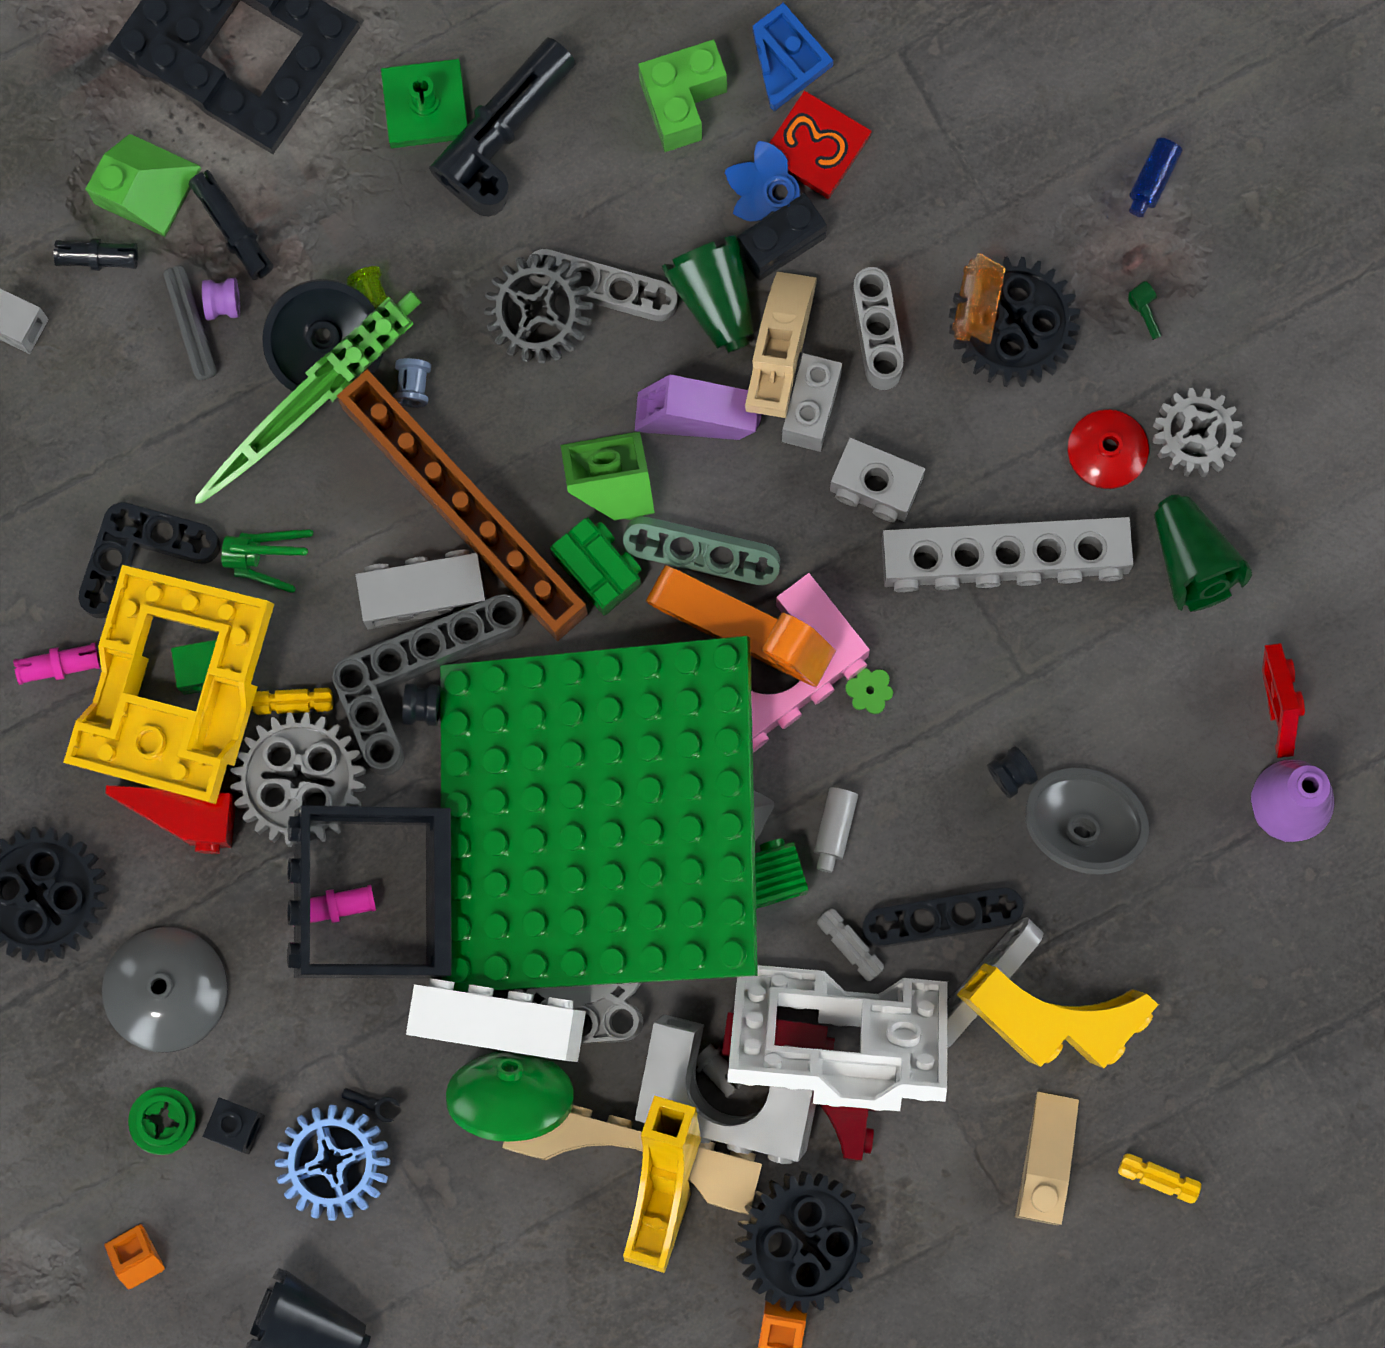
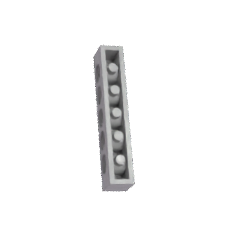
M1130 517L883 530L881 539L884 587H894L895 592L917 591L919 589L918 585H935L936 590H953L960 587L959 583L976 582V587L992 588L1000 586V581L1017 580V585L1032 586L1040 584L1041 579L1058 578V583L1070 584L1081 582L1084 576H1098L1099 581H1117L1123 579V574H1129L1133 567ZM1082 544H1091L1098 550L1099 557L1095 560H1086L1079 554L1078 547ZM1042 546H1050L1056 550L1058 559L1054 562H1045L1039 558L1037 549ZM1002 548L1011 549L1016 553L1018 561L1010 565L1003 564L997 559L996 552ZM962 550L970 551L975 555L977 563L970 567L961 566L956 561L955 554ZM919 553H929L935 558L936 565L930 569H922L916 565L914 557Z

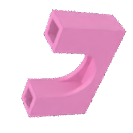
M810 573L777 596L776 606L781 613L789 614L814 628L836 652L817 688L799 681L789 690L778 694H760L751 691L753 752L757 751L769 740L766 734L780 725L782 729H785L800 718L802 713L799 709L811 700L816 705L832 694L835 690L832 684L845 676L850 680L867 667L864 660L868 658L870 649Z

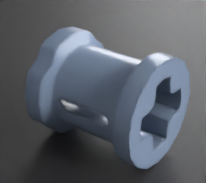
M412 358L396 360L395 369L399 371L397 392L393 394V397L401 406L425 407L429 399L425 395L426 376L431 372V364L424 360Z

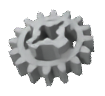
M1193 388L1188 389L1186 399H1183L1178 393L1173 394L1171 398L1172 406L1163 403L1159 410L1164 418H1156L1153 423V427L1161 432L1155 434L1152 441L1154 444H1163L1164 446L1160 450L1158 457L1161 459L1170 456L1172 461L1169 469L1174 470L1180 464L1184 466V476L1189 477L1193 468L1198 469L1201 477H1206L1209 466H1212L1216 472H1220L1224 467L1222 458L1231 462L1236 455L1232 448L1239 447L1242 442L1241 437L1233 434L1240 431L1242 427V422L1231 420L1237 409L1235 406L1225 409L1222 406L1225 401V396L1223 395L1215 401L1210 399L1211 392L1207 388L1201 397L1196 396ZM1197 409H1203L1210 413L1198 411ZM1176 417V423L1180 430L1172 437L1171 423ZM1192 428L1195 431L1208 428L1203 438L1199 434L1188 436ZM1223 428V443L1218 448L1215 434L1219 429ZM1184 452L1197 454L1198 457L1190 456Z

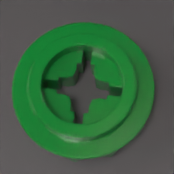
M169 1087L153 1088L141 1094L133 1103L128 1117L129 1131L134 1142L141 1149L156 1155L172 1154L186 1146L196 1130V1111L188 1097L180 1091ZM167 1103H169L167 1109L169 1110L168 1117L173 1119L174 1122L179 1123V1126L165 1127L163 1133H160L158 1140V1125L152 1123V1120L146 1119V1116L161 1115L163 1109H166Z

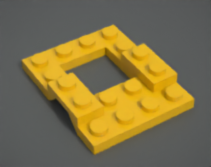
M122 565L98 644L102 669L92 704L75 722L63 763L216 804L227 765L235 766L258 686L251 684L274 603ZM153 617L219 633L196 711L138 697L149 661L142 654Z

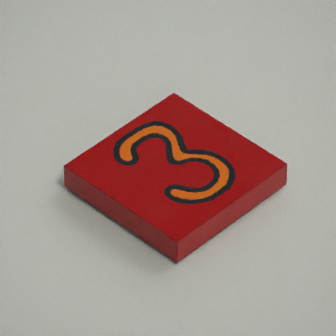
M804 90L769 143L776 146L787 157L788 174L829 199L871 137L872 131Z

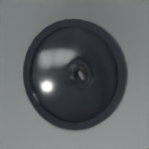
M316 279L290 288L275 301L267 314L263 327V351L270 370L281 384L293 392L308 378L305 372L335 348L376 308L362 292L341 281ZM320 328H326L330 331V336L326 340H318L315 337V332ZM383 353L364 371L368 369L374 375L380 365Z

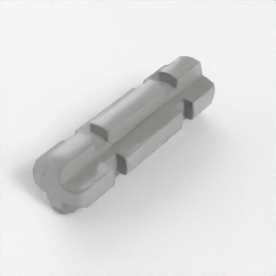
M835 909L827 910L817 920L818 926L826 935L830 934L833 937L831 941L852 965L857 964L859 967L857 971L865 980L871 981L876 978L884 969L882 962L875 954L871 956L868 953L870 949L849 925L845 926L842 923L844 919Z

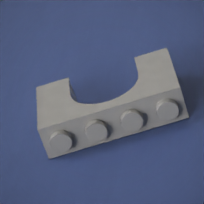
M665 1014L654 1022L635 1116L636 1121L646 1122L655 1095L696 1107L701 1135L700 1143H710L711 1140L727 1144L729 1150L737 1153L749 1154L752 1150L768 1154L769 1160L780 1164H791L793 1161L798 1162L807 1151L816 1104H813L814 1090H794L770 1086L767 1101L758 1112L746 1116H731L721 1113L707 1103L701 1095L696 1082L695 1070L704 1024Z

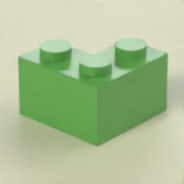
M714 39L638 64L640 84L664 152L702 141V123L695 103L727 93V74Z

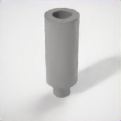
M829 788L814 848V853L820 855L816 869L832 873L835 860L843 859L858 794L845 789Z

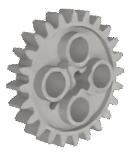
M291 712L287 713L286 724L281 725L275 717H271L272 730L268 732L263 727L256 726L260 738L255 741L245 737L244 741L250 750L248 753L238 752L237 758L244 763L243 767L231 768V773L241 778L240 782L230 786L231 790L236 793H243V796L234 802L237 808L249 807V810L242 817L244 821L249 823L259 819L254 831L260 835L270 828L269 840L274 843L280 838L281 834H284L285 843L288 847H292L294 841L288 840L289 816H294V811L301 805H306L307 798L311 794L319 792L325 794V806L361 807V802L353 794L354 792L366 790L364 784L355 781L356 777L366 774L365 768L353 766V763L358 761L362 755L359 750L347 752L354 742L353 739L347 736L338 740L342 731L338 724L327 731V719L321 716L316 724L313 725L311 715L308 712L304 713L301 723L296 722ZM278 748H289L291 750L290 760L283 766L272 765L271 756L273 752ZM327 752L332 755L331 765L323 771L312 769V760L317 754ZM298 771H302L306 778L310 780H334L335 784L332 787L303 781L299 783L298 788H295L287 779H263L262 775L265 772H271L294 778L297 777ZM273 788L284 789L285 798L280 805L276 807L266 806L265 797L269 790ZM310 823V841L311 835L316 834L322 842H325V829L330 827L339 834L341 832L339 825Z

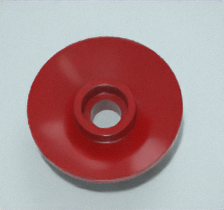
M1099 410L1086 415L1075 425L1068 440L1067 452L1073 470L1083 481L1101 489H1116L1128 485L1141 474L1148 460L1149 444L1143 428L1131 416L1116 410ZM1107 439L1115 441L1117 449L1112 452L1105 450L1102 444L1103 441Z

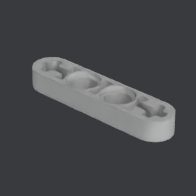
M540 249L532 253L540 255L542 265L548 255L555 256V270L558 269L562 262H569L571 266L566 275L567 277L581 270L590 272L594 276V282L589 287L590 293L580 297L581 301L592 302L599 306L653 321L668 320L677 310L678 300L676 291L670 284L664 281L549 249ZM531 255L529 256V258H528V260H527V265H528V267H531V264H530ZM535 275L528 279L533 286L541 289L543 285L548 283L551 277L545 275L543 278ZM625 281L629 283L633 289L630 297L625 300L613 298L610 295V288L615 282ZM560 286L558 289L559 294L567 296L564 288ZM639 287H645L644 296L657 298L659 293L666 294V301L670 304H662L660 310H657L653 307V301L641 298L642 305H636L639 299Z
M1028 917L1019 920L1009 929L947 1001V1049L978 1015L957 996L958 992L985 963L997 967L1005 976L1010 978L1041 942L1044 934L1043 931Z

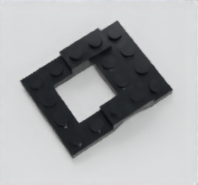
M141 0L107 51L111 57L142 76L158 79L182 93L208 116L274 154L358 32L360 26L358 21L323 0ZM240 1L301 37L260 97L227 78L225 71L201 58Z

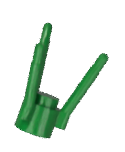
M306 529L260 534L240 533L239 537L226 536L222 545V566L234 568V577L249 578L271 587L294 593L296 590L294 585L251 570L250 567L258 566L260 554L307 555L308 549L305 547L260 545V543L308 538L313 536V531Z

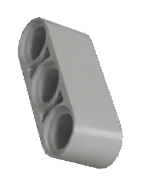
M867 267L857 273L854 279L852 301L866 378L874 388L888 390L899 383L903 370V353L888 276L881 269ZM867 284H874L880 288L881 293L875 297H868L861 292L860 288ZM873 322H880L888 328V331L883 335H874L868 331L867 326ZM881 360H887L894 365L895 370L889 374H881L874 368V364Z

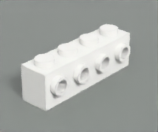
M432 978L429 980V986L414 984L406 1035L578 1062L586 1012L573 1010L574 1001L549 997L548 1004L541 1005L532 1003L533 994L514 991L508 992L507 999L493 997L494 988L470 984L468 993L453 991L455 982Z

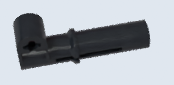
M547 37L485 106L479 105L474 110L475 117L429 167L433 176L475 213L489 217L503 210L507 200L508 181L503 172L489 160L503 144H511L515 140L514 132L576 65L569 51L556 40ZM479 171L483 173L481 185L476 181L470 189L465 187ZM491 187L495 189L494 195L488 193L482 196L480 194L481 188L486 191Z

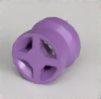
M227 278L224 283H215L213 280L202 281V300L206 320H215L219 315H228L230 318L240 317V295L236 278Z

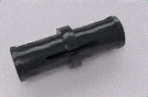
M92 238L90 242L56 240L54 244L55 248H58L54 249L55 266L91 267V270L100 271L102 267L136 269L138 265L137 261H135L138 260L137 243H103L101 239Z

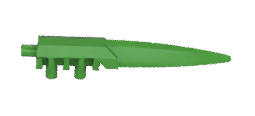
M410 290L397 304L388 297L335 348L305 373L308 378L283 400L230 455L198 493L195 504L203 503L244 473L300 426L328 399L333 402L342 390L351 384L414 324L407 316L422 303L417 295Z

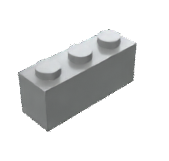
M463 549L446 553V558L429 561V557H414L406 560L404 566L389 568L388 564H374L365 567V572L355 575L362 618L367 630L449 616L487 600L478 554H470L469 550Z

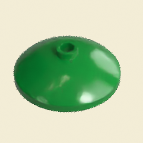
M509 1051L488 1053L466 1063L454 1073L446 1089L448 1112L461 1128L478 1137L503 1142L529 1140L553 1131L567 1119L574 1101L572 1082L558 1065L544 1057Z

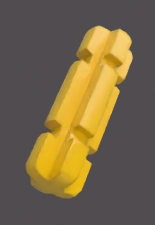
M314 688V692H310L308 689L275 690V694H271L269 691H256L252 709L257 715L271 714L272 711H276L277 714L289 712L304 713L310 712L311 709H315L316 712L331 711L333 709V693L330 688Z
M1130 1153L1123 1156L1119 1165L1118 1173L1121 1176L1131 1180H1135V1178L1140 1179L1139 1183L1170 1196L1173 1193L1177 1194V1198L1185 1202L1195 1203L1200 1194L1201 1183L1189 1177L1180 1178L1179 1173L1150 1161L1143 1163L1142 1158Z

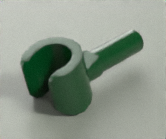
M1143 281L1129 292L1128 302L1134 310L1140 312L1152 339L1155 340L1162 337L1148 305L1157 298V295L1152 286L1147 281Z

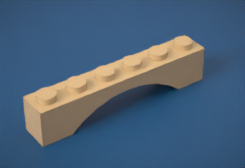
M573 1105L567 1119L553 1131L529 1140L504 1142L502 1147L505 1150L542 1160H548L561 1153L588 1146H618L643 1152L642 1132L632 1129L633 1121L609 1115L607 1122L591 1118L593 1110ZM713 1142L700 1143L688 1180L698 1189L708 1204L749 1215L744 1207L745 1205L752 1206L762 1167L761 1163L754 1162L756 1154H743L731 1151L730 1155L713 1151L715 1146Z

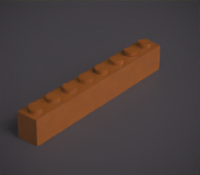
M368 369L337 395L342 409L469 547L478 554L481 560L557 642L588 615L586 604Z

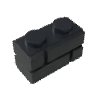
M803 193L791 201L789 207L783 206L737 236L741 257L755 277L761 281L826 239L825 231L827 224L807 195Z

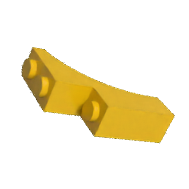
M985 963L957 994L1023 1058L1040 1067L1044 1063H1050L1059 1055L1063 1048L1061 1043L1064 1040L1094 1065L1105 1068L1107 1064L1115 1063L1125 1052L1126 1047L1124 1045L1132 1035L1141 1032L1149 1025L1153 1018L1151 1013L1158 1006L1147 993L1134 989L1109 1001L1093 1005L1062 1006L1051 1004L1028 994L1013 983L997 967Z
M654 1095L641 1133L643 1159L640 1185L623 1258L626 1262L665 1273L691 1195L688 1178L701 1142L696 1107Z

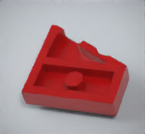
M1282 644L1265 645L1262 673L1270 721L1276 720L1278 726L1277 744L1275 745L1277 758L1294 756L1299 716H1304L1305 714L1303 695L1301 691L1295 692L1294 664L1292 659L1285 658Z

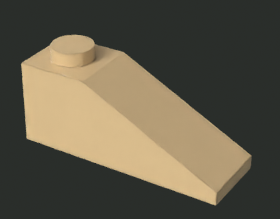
M1037 1092L1015 1218L1056 1226L1062 1225L1069 1185L1079 1104L1078 1099Z

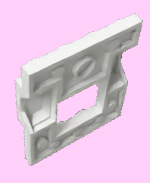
M758 965V976L737 977L727 1082L748 1086L762 1085L785 1087L794 1090H814L813 1104L829 1105L832 1107L845 1106L868 1108L877 1111H900L902 1098L945 1102L947 1093V982L902 978L879 994L844 991L825 971ZM777 1006L794 1009L819 1010L818 1023L832 1024L834 1026L861 1027L860 1053L774 1045Z

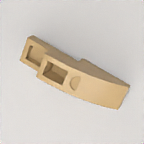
M783 272L776 273L764 310L752 360L753 371L745 403L746 412L786 418L800 352L802 353L817 282L816 277Z

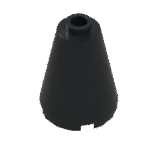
M278 1268L272 1278L280 1282H275L273 1290H266L250 1331V1335L257 1337V1340L251 1339L246 1345V1348H368L371 1336L365 1334L366 1324L287 1270Z

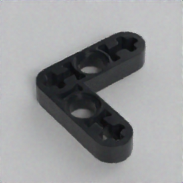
M120 502L113 504L104 515L79 590L78 599L80 606L88 615L94 618L107 617L122 565L131 567L137 547L198 564H206L213 561L220 552L221 544L219 537L211 527L205 524L130 503ZM125 513H128V517L132 522L143 525V537L138 538L141 534L140 531L130 526H125L123 531L120 532L119 527L114 523L115 519H122ZM147 517L148 519L144 523L143 518ZM168 523L173 528L171 539L162 544L154 542L151 537L153 528L157 524ZM182 528H186L184 534L189 539L200 540L202 535H206V540L211 546L209 548H202L200 553H196V549L192 544L181 541ZM181 542V549H176ZM110 550L120 552L122 562L117 569L107 571L101 568L100 560L105 552ZM99 574L107 580H115L114 585L107 581L105 582L103 594L108 598L107 603H99L98 607L94 608V603L89 599V596L91 594L97 595L102 585L99 579H94L95 575Z

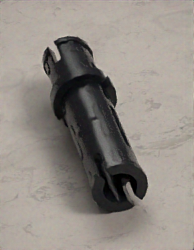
M206 170L204 174L203 172L196 174L189 181L188 185L227 241L226 247L230 253L237 255L252 280H257L258 277L260 279L265 277L272 271L274 265L256 241L257 235L254 230L247 227L210 171Z

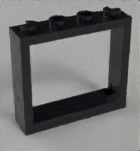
M301 805L294 811V816H289L287 829L288 840L294 841V858H289L287 867L288 883H294V900H289L287 907L288 925L294 926V942L288 943L287 965L288 968H294V978L442 979L451 976V808ZM310 823L426 826V964H310Z

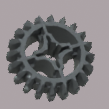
M532 254L530 258L531 267H528L523 257H517V272L509 265H504L502 271L508 279L504 281L501 278L493 277L491 280L493 285L500 288L498 294L486 292L485 298L496 301V308H485L484 314L497 316V321L489 323L487 328L489 331L502 329L503 332L495 339L497 345L505 344L508 340L512 341L507 349V354L510 356H514L520 348H523L521 354L522 361L529 362L533 352L536 351L538 363H546L547 350H549L554 360L562 359L560 345L572 353L576 348L569 338L571 336L578 340L586 338L584 332L577 329L578 324L588 326L592 324V319L581 317V309L591 310L594 308L592 302H581L580 300L581 296L590 293V288L582 286L576 289L575 284L583 276L580 272H575L567 277L566 275L571 266L567 261L562 262L558 269L555 270V256L548 255L544 266H542L540 255ZM547 275L551 277L548 283L543 285L535 294H529L516 287L520 282L531 276ZM560 286L564 288L569 299L570 313L568 320L555 307V300L559 294L558 289ZM510 298L522 310V318L518 324L520 327L517 332L509 319L508 304ZM524 299L541 302L544 299L547 304L543 307H547V314L554 317V319L539 315L534 318L531 315L534 311L530 310L531 304ZM543 323L555 326L561 330L556 337L545 342L534 343L527 340L531 332H535Z

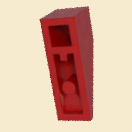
M106 785L105 793L109 797L185 843L195 846V852L220 854V848H232L236 809L234 802L236 799L230 793H219L216 804L158 788Z

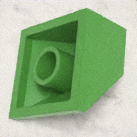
M129 134L103 155L85 189L95 205L165 237L191 189L188 185L189 181L200 172L201 167Z
M640 431L560 445L568 493L613 520H632L655 513Z

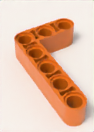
M664 565L646 599V602L654 608L715 639L750 637L752 657L816 688L836 652L814 628L784 612L781 613L779 619H776L667 565Z

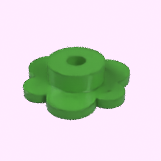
M865 668L857 674V678L850 679L846 684V693L853 698L852 705L856 710L866 708L871 714H879L885 708V701H889L893 697V690L888 686L889 675L884 670L879 669L871 673L869 669ZM870 688L874 693L868 694L866 690Z

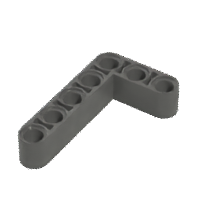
M506 594L497 595L351 655L336 664L332 674L333 683L364 759L374 772L385 776L394 774L401 768L404 761L403 749L380 692L436 670L441 665H448L518 635L524 628L525 618L521 604L516 598ZM510 608L516 612V618L508 625H500L494 620L499 610ZM464 624H474L478 627V633L473 639L463 641L456 636L458 629ZM429 639L440 642V648L433 656L426 657L419 654V647L422 642ZM397 655L401 657V666L396 671L389 673L381 670V663L387 656ZM356 670L363 673V681L356 688H346L343 686V679L350 671ZM371 707L379 711L378 719L372 725L364 726L358 723L359 714L365 708ZM381 745H390L394 748L392 759L382 764L375 762L373 759L374 751Z

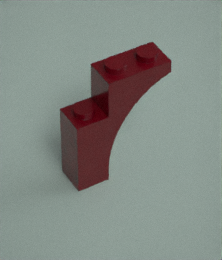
M727 1013L722 1056L724 1058L730 1057L734 1013ZM776 1019L774 1041L776 1046L789 1045L799 1048L834 1050L835 1038L827 1037L828 1026ZM819 1104L836 1131L844 1160L861 1162L863 1153L871 1154L874 1129L866 1128L868 1111L876 1112L877 1110L845 1106L832 1107Z

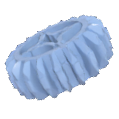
M329 1105L328 1118L325 1119L320 1108H313L312 1116L315 1122L311 1124L305 1116H298L297 1121L303 1130L298 1133L295 1129L287 1127L285 1133L294 1139L292 1145L280 1142L277 1146L279 1150L289 1153L288 1159L275 1160L276 1167H288L289 1172L277 1177L278 1183L287 1184L292 1182L294 1185L284 1193V1196L287 1199H292L300 1194L302 1197L296 1205V1209L299 1211H304L310 1203H313L311 1217L318 1219L322 1214L323 1208L327 1207V1217L331 1221L337 1219L338 1207L342 1208L346 1218L353 1217L351 1205L353 1202L361 1210L368 1209V1203L362 1196L366 1192L374 1198L380 1196L379 1190L371 1185L374 1180L386 1183L388 1176L376 1173L377 1166L386 1167L390 1165L389 1158H377V1152L388 1148L387 1142L379 1141L374 1144L372 1142V1139L381 1132L380 1128L374 1126L365 1132L363 1129L367 1125L369 1117L362 1114L353 1123L354 1109L346 1107L342 1118H338L339 1111L336 1105ZM329 1128L348 1129L358 1137L363 1146L341 1150L336 1145L334 1138L331 1137ZM317 1133L318 1154L314 1160L300 1167L302 1150L308 1140ZM329 1150L334 1151L335 1156L349 1157L343 1159V1162L337 1165L338 1172L336 1175L331 1174L332 1170L317 1168L323 1166V1163L329 1160ZM366 1158L364 1175L359 1184L349 1192L347 1185H349L347 1172L352 1165ZM324 1175L328 1178L331 1188H334L337 1198H323L316 1195L307 1187L303 1180L309 1177Z

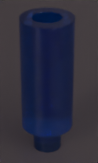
M1166 138L1156 139L1129 194L1133 200L1129 209L1131 214L1137 217H1144L1147 208L1156 207L1183 152L1177 143Z

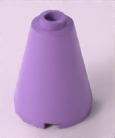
M1283 760L1272 764L1256 779L1251 792L1252 808L1258 825L1270 836L1284 842L1303 841L1316 836L1327 826L1334 811V793L1327 775L1318 767L1300 760Z

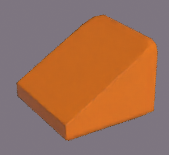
M142 1224L104 1244L116 1276L127 1289L138 1286L165 1269Z
M780 1300L774 1305L766 1301L758 1348H801L807 1313L799 1311L795 1303L790 1311H786L780 1307Z

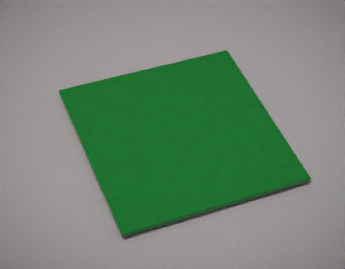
M731 637L440 666L441 808H451V976L442 978V980L455 982L453 991L468 992L469 984L501 991L758 976L750 637Z

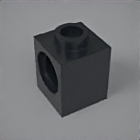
M219 1097L202 1137L239 1152L249 1154L265 1115Z

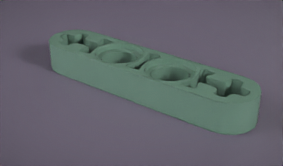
M640 516L632 519L627 524L623 536L625 549L635 557L755 585L772 583L777 578L780 570V556L773 547L767 544L655 518ZM640 529L648 531L647 537L650 539L646 540L645 545L637 543L635 535H638ZM661 533L667 534L663 550L658 549ZM685 537L692 542L694 549L690 554L678 555L672 550L671 542L675 538ZM723 546L732 551L734 558L728 564H718L712 560L711 551L716 547ZM741 551L746 552L743 569L737 568L740 562ZM760 557L767 558V565L770 566L766 567L764 572L756 571L755 563L759 561Z

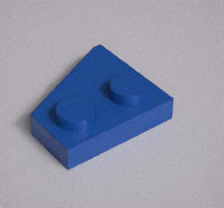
M784 2L753 25L754 41L769 105L773 111H776L833 67V59Z

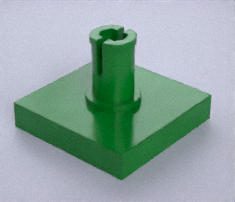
M459 59L381 68L388 137L391 149L453 141L468 125Z

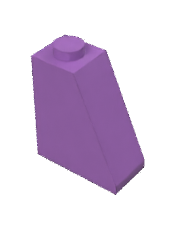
M669 374L638 392L634 431L740 440L756 432L760 424L761 414L746 412L745 403L748 390Z

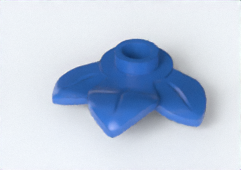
M757 142L754 152V163H739L725 170V175L731 188L741 196L734 207L733 214L743 220L760 221L772 211L776 212L783 206L789 207L790 202L800 196V186L797 180L788 174L787 157L776 146L768 142ZM780 185L786 186L788 194L783 200H777L774 196L775 188Z

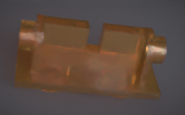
M977 253L976 259H970L969 265L964 266L963 269L964 276L960 296L968 298V301L958 303L952 330L955 331L954 338L958 340L970 341L971 336L986 344H990L1005 267L983 254Z

